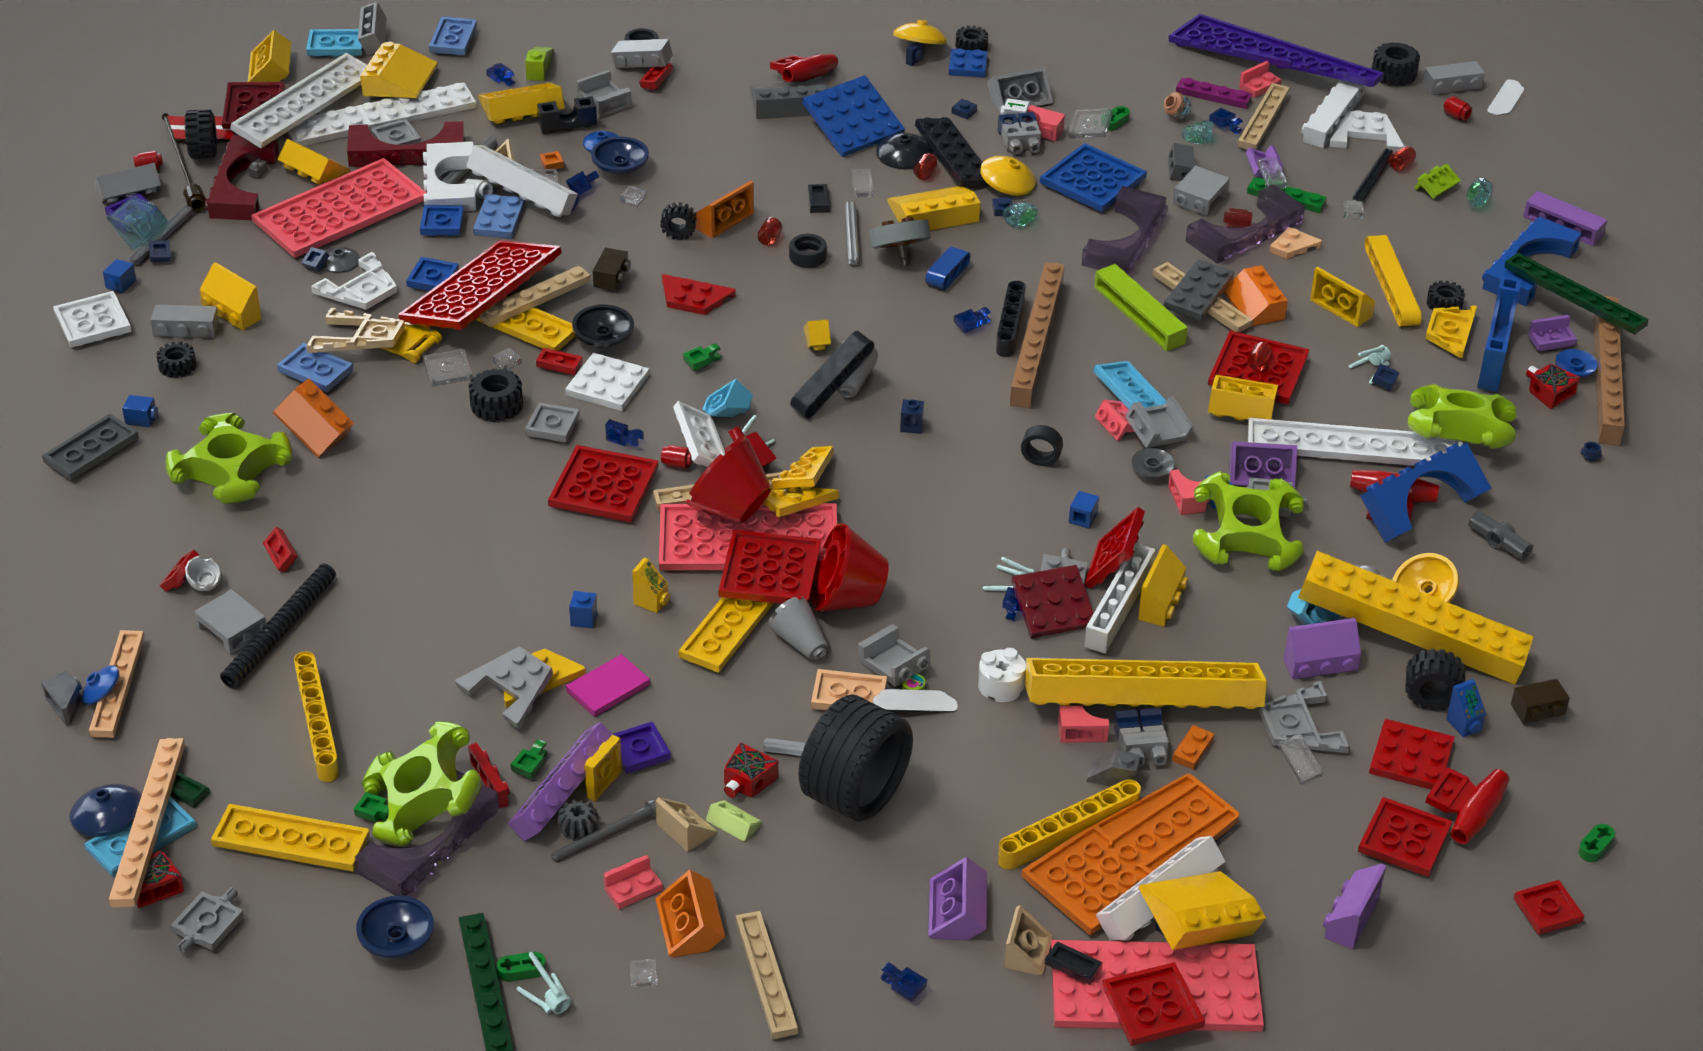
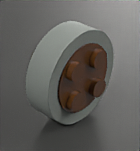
M913 217L901 219L902 222L894 223L893 220L882 222L881 227L869 230L873 249L898 247L901 266L909 265L906 246L931 238L928 220H914Z

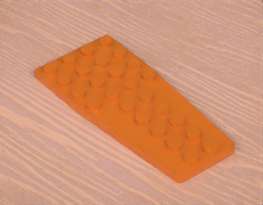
M1185 774L1077 833L1022 869L1021 877L1091 936L1102 928L1096 917L1097 913L1196 838L1212 836L1214 841H1216L1238 823L1239 812L1193 775Z

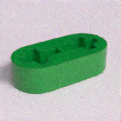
M1117 106L1104 114L1101 119L1102 129L1113 131L1128 122L1130 110L1124 106Z
M1597 824L1580 843L1578 850L1580 858L1587 862L1599 860L1614 841V829L1607 824Z
M530 952L507 955L500 958L497 962V975L506 982L537 978L542 975L536 966H532L533 961L529 957ZM533 952L546 970L544 955L539 952Z

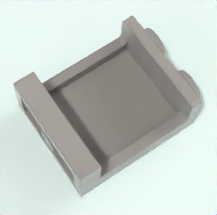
M609 70L577 80L578 97L593 96L599 118L632 107L631 90L628 87L624 89L618 88L612 82Z
M1195 166L1174 188L1173 204L1207 216L1212 202L1218 196L1225 197L1228 194L1230 178Z
M1174 396L1169 397L1163 405L1144 408L1141 402H1134L1125 416L1145 448L1186 441L1194 428V425Z
M232 589L194 611L197 627L199 629L207 627L223 640L225 651L230 656L244 648L266 625L265 616Z
M894 624L887 626L858 644L859 662L877 675L887 676V682L895 687L903 681H907L912 675L918 674L930 667L929 649L924 647L918 651L899 638V627Z

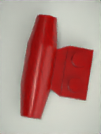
M816 54L806 58L791 55L770 62V69L777 70V73L782 74L785 82L808 81L821 77L838 66V58L834 54Z
M1353 470L1350 488L1366 493L1368 492L1366 487L1376 482L1381 485L1383 484L1382 480L1392 474L1395 477L1400 475L1379 470ZM1420 478L1413 482L1407 496V513L1410 523L1414 506L1412 502H1437L1440 485ZM1367 511L1366 519L1373 520Z
M1447 767L1427 795L1425 803L1445 813H1458L1451 830V837L1459 844H1466L1488 823L1502 802L1510 778L1503 770L1495 769L1475 786L1469 780V777Z

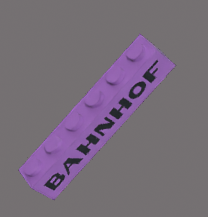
M602 722L587 729L507 823L523 841L538 834L586 777L584 770L585 762L598 751L603 742H606L613 735Z

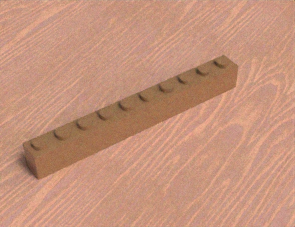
M1048 262L1044 264L1011 385L1010 406L1031 408L1063 287L1065 265Z
M1604 296V297H1606V298H1608V299H1610V300H1612V301H1614V302H1616V303L1619 304L1618 298H1616V297H1611V296ZM1593 314L1595 359L1598 364L1596 369L1598 443L1620 446L1625 427L1620 327Z

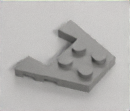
M519 646L455 680V683L459 689L472 696L486 682L490 681L515 698L517 701L504 711L502 715L504 720L520 729L524 723L525 715L531 712L532 704L537 695H541L552 677L553 670L549 665Z
M1321 681L1313 683L1312 687L1308 689L1300 688L1296 690V694L1286 697L1283 695L1265 703L1264 707L1259 708L1260 716L1272 745L1348 753L1349 745L1343 731L1319 734L1306 706L1326 702L1327 694Z

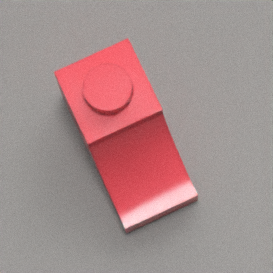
M1033 105L1029 106L1028 112H1034L1041 132V138L1056 141L1064 131L1065 114Z
M1171 470L1168 488L1180 515L1206 512L1207 503L1210 502V499L1204 502H1197L1194 497V490L1201 482L1187 479L1179 470Z
M1083 705L1059 706L1058 727L1060 743L1108 742L1109 719L1090 715L1083 709Z

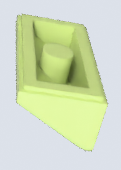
M725 800L711 804L706 817L707 822L742 841L747 840L762 825L761 820Z

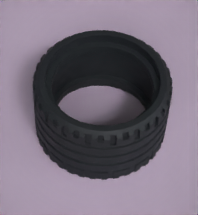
M847 695L835 701L819 718L804 746L798 770L799 784L803 794L854 821H864L876 815L895 793L910 761L913 748V733L909 722L858 695Z

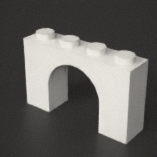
M473 142L427 144V152H423L424 164H427V166H423L424 178L427 177V180H424V191H427V194H424V205L463 206L464 211H476L474 183L447 184L439 180V177L448 171L469 169L466 165L474 146Z

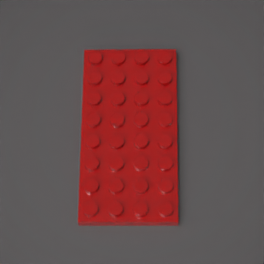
M499 240L399 313V319L410 324L462 330L470 322L478 319L486 310L491 309L495 303L503 300L511 291L518 289V286L523 282L530 280L531 276L535 273L542 271L543 267L547 264L554 262L555 258L562 254L560 246Z

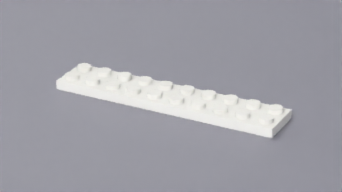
M345 53L231 123L230 130L262 148L361 85L360 75L367 65L350 54Z
M464 82L455 83L450 86L421 91L417 98H386L377 102H368L363 105L349 106L345 109L314 114L289 130L287 134L291 141L307 146L348 137L349 125L368 124V129L371 131V128L407 119L411 123L476 108V101Z
M1249 418L1248 442L1297 445V456L1414 466L1415 463L1425 458L1427 462L1430 461V456L1439 451H1442L1443 454L1447 453L1446 448L1455 443L1458 446L1463 445V441L1439 437H1430L1428 440L1412 431Z

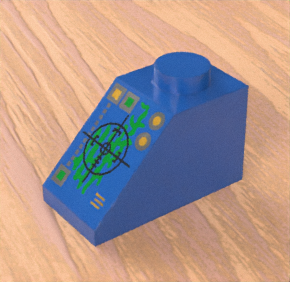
M1471 679L1453 686L1446 720L1462 737L1478 733L1483 728L1486 712L1476 682Z

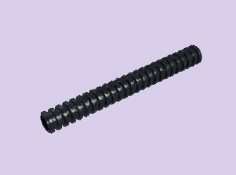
M326 563L320 564L290 599L275 613L270 621L263 626L258 634L250 640L237 657L221 672L220 678L226 686L236 688L243 678L262 660L264 655L271 650L272 646L280 640V637L291 628L304 611L335 579L336 572L330 565Z

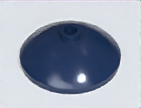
M624 136L604 139L598 142L591 151L592 162L601 170L614 174L636 171L649 158L648 148L643 142Z
M107 784L96 787L83 794L72 806L69 815L71 825L78 833L86 836L100 837L118 833L133 824L142 795L137 789L124 784Z
M389 896L371 903L362 911L356 924L357 937L362 947L368 952L384 958H399L417 952L430 940L434 930V920L430 909L421 901L408 896Z

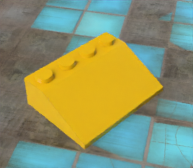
M393 42L382 43L360 75L363 96L417 98L437 68L438 62L401 44H394Z
M550 82L478 95L488 120L494 121V124L504 123L505 119L512 118L513 121L524 119L523 116L526 115L538 117L537 104L556 101L559 111L560 109H565L561 86Z
M960 186L887 198V202L898 222H902L901 219L913 217L914 220H928L929 230L970 224L980 220L979 199L974 191Z
M1221 871L1142 884L1138 887L1172 950L1252 936L1266 919L1255 897Z

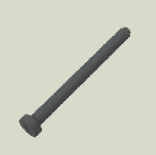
M650 800L645 803L646 807L553 852L551 855L552 859L559 861L648 816L656 817V803Z

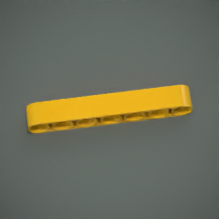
M1366 236V253L1398 326L1420 325V308L1388 236Z
M307 651L300 652L294 657V664L316 772L319 780L331 782L338 778L339 767L317 663L313 653Z
M1124 780L1002 838L998 849L999 866L1007 870L1015 869L1050 852L1077 833L1140 800V784L1134 780Z

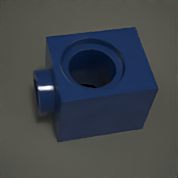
M903 399L900 432L921 434L924 401Z

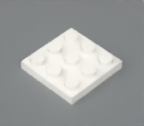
M114 291L53 306L55 316L71 348L132 332L130 323Z
M592 353L565 388L566 396L623 411L650 375L649 368Z

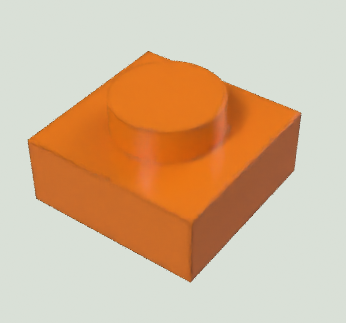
M559 151L540 154V161L545 171L564 168V161Z

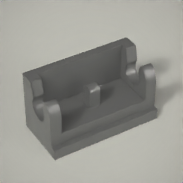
M1173 143L1168 156L1169 180L1176 179L1182 181L1185 177L1182 173H1189L1195 167L1194 149L1192 146Z

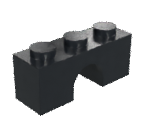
M593 96L574 98V107L568 112H560L556 101L537 104L538 124L542 133H552L554 131L571 130L580 127L587 128L597 125V109Z

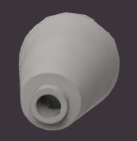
M875 348L838 388L837 391L841 396L850 398L857 395L877 363L878 352Z
M794 597L785 601L775 610L777 615L774 619L770 617L768 625L772 631L810 660L821 659L827 653L828 644L808 601L804 597H801V600Z

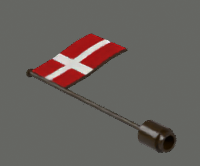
M167 113L162 114V119L166 122L188 183L183 192L187 206H190L193 211H201L205 208L206 201L203 189L197 184H192L177 141H186L185 116H169ZM214 116L217 141L230 142L231 136L234 135L233 131L222 128L223 116Z

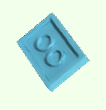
M310 29L306 48L307 56L337 57L345 53L353 57L362 55L363 47L358 40L359 29Z

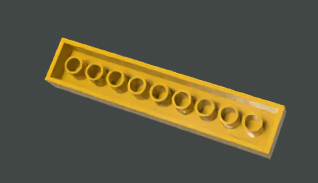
M1319 551L1315 554L1298 596L1301 600L1346 618H1355L1356 622L1426 650L1435 649V651H1440V649H1443L1447 653L1452 652L1454 657L1458 656L1464 665L1514 685L1525 666L1534 637Z
M1026 658L1024 684L1030 702L1037 705H1045L1047 703H1057L1059 705L1080 703L1085 706H1092L1094 704H1104L1106 706L1127 704L1132 707H1138L1143 704L1153 707L1174 705L1175 707L1185 708L1187 705H1192L1200 708L1220 706L1231 709L1234 706H1242L1247 709H1256L1265 705L1267 680L1258 663Z

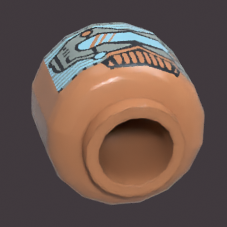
M1174 92L1166 97L1164 110L1175 119H1183L1191 110V101L1181 93Z

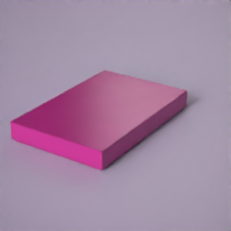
M620 654L567 684L566 692L595 717L649 686L650 679L626 657Z

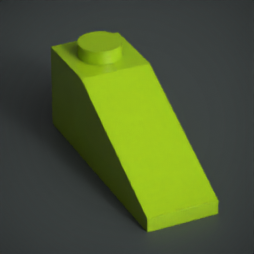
M534 47L528 51L525 60L526 80L545 81L554 48Z

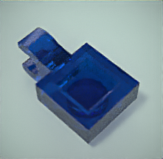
M502 63L495 64L486 69V75L495 82L503 81L507 86L515 84V81L511 79L514 73Z
M1219 108L1209 115V122L1219 127L1225 128L1228 126L1235 134L1242 131V128H1239L1237 125L1241 124L1243 120L1235 118L1236 114L1228 110Z
M596 170L588 175H585L582 171L565 182L570 190L578 194V197L592 189L593 187L590 183L600 176Z
M983 307L976 312L969 309L954 315V323L966 333L981 327L982 324H988L991 319L987 315L991 311L987 307Z
M611 419L605 423L607 441L625 446L627 443L632 446H638V438L644 439V432L640 429L628 430V425Z
M1008 587L1003 599L1002 608L1007 610L1005 619L1015 621L1017 611H1021L1014 588Z
M887 962L881 969L884 972L880 977L881 980L891 984L893 991L911 1002L927 986L928 980L908 967L901 971L892 963Z

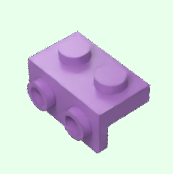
M1270 145L1266 153L1250 147L1247 150L1246 155L1253 174L1257 178H1264L1274 182L1283 170V165L1275 146Z
M1569 315L1531 321L1528 337L1538 351L1575 346L1577 343L1576 336L1569 328L1571 319Z

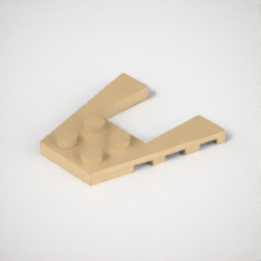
M331 308L325 316L326 324L360 327L353 338L312 336L306 345L307 353L394 347L405 329L404 320L382 316L381 320L373 319L371 314L365 313L363 317L356 316L354 311L348 310L340 313L336 312V308Z

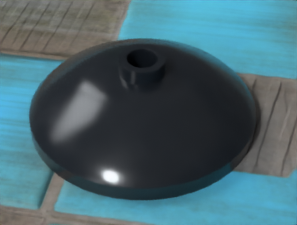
M895 133L885 137L878 143L876 155L883 164L889 167L908 170L926 165L932 159L933 150L926 140L919 135Z
M599 304L579 311L573 318L572 330L574 335L585 344L594 347H612L624 342L632 335L634 320L630 313L623 308Z

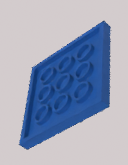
M866 75L804 97L802 101L841 157L878 144L882 139L891 134L904 133L905 131L904 126Z
M1084 143L1041 175L1039 183L1103 212L1143 181L1147 176V171Z

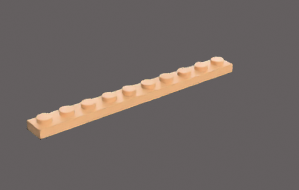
M184 738L159 740L108 899L110 907H132L137 904L175 781L176 772L178 771L185 748Z

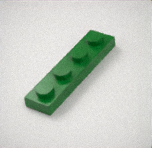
M1253 177L1247 187V194L1317 213L1322 211L1327 197L1318 193L1288 187L1281 183L1266 181L1262 178Z

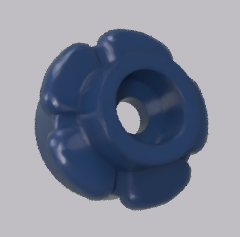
M1586 442L1584 448H1581L1580 451L1584 458L1589 461L1597 460L1602 456L1601 446L1596 442Z

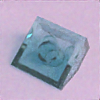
M132 196L106 217L131 249L146 241L168 222L156 205Z

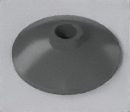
M332 248L326 251L330 256L322 268L331 273L348 272L358 266V259L360 257L355 250L350 248Z
M1146 448L1139 450L1133 455L1131 465L1138 474L1144 477L1162 478L1170 474V471L1174 469L1175 462L1173 457L1163 450Z

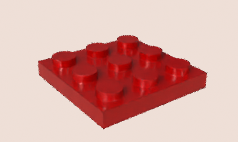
M1140 507L1133 510L1098 541L1084 582L1085 586L1092 589L1095 585L1102 584L1108 574L1111 572L1115 573L1121 563L1124 561L1128 562L1135 553L1133 550L1134 545L1139 539V530L1144 524L1142 520L1145 511Z
M1385 719L1370 765L1369 774L1432 790L1446 770L1455 736Z
M1382 797L1359 844L1358 852L1429 877L1453 821Z
M1175 962L1102 981V988L1131 1046L1204 1028L1205 1020Z

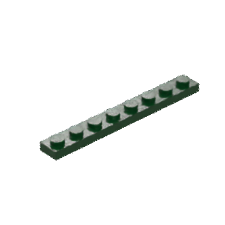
M1516 253L1505 261L1504 268L1634 335L1648 326L1647 318L1520 253Z
M484 913L459 917V925L485 1051H513Z

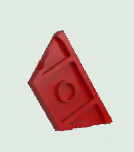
M662 274L666 307L706 315L712 309L721 306L723 300L727 297L734 298L736 296V289Z

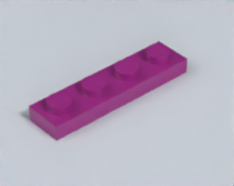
M1181 77L1176 86V92L1183 95L1247 109L1252 99V93L1244 90H1235L1226 86L1213 85L1209 82L1196 81L1191 78Z

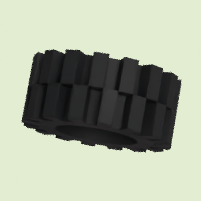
M968 25L966 28L963 26L956 32L955 47L956 49L985 51L988 47V32L982 29V27L976 28L974 25L973 27Z
M674 202L672 207L667 205L666 209H663L660 227L663 233L666 232L667 237L672 235V239L675 240V237H678V240H682L683 236L687 239L688 235L692 236L693 232H695L696 212H693L694 209L692 207L688 209V204L682 206V202H679V205H676ZM674 218H681L685 220L686 223L679 225L673 223L671 220Z
M1442 280L1438 283L1434 282L1429 287L1426 304L1429 309L1459 307V310H1461L1465 297L1464 289L1460 285L1455 286V282L1450 284L1447 280L1445 283Z
M171 342L172 345L167 343L165 348L162 346L159 348L160 351H157L156 357L158 368L162 375L165 376L167 374L169 378L174 375V378H178V375L185 377V373L189 375L191 370H195L197 365L195 352L188 343L183 345L182 342H178V344Z

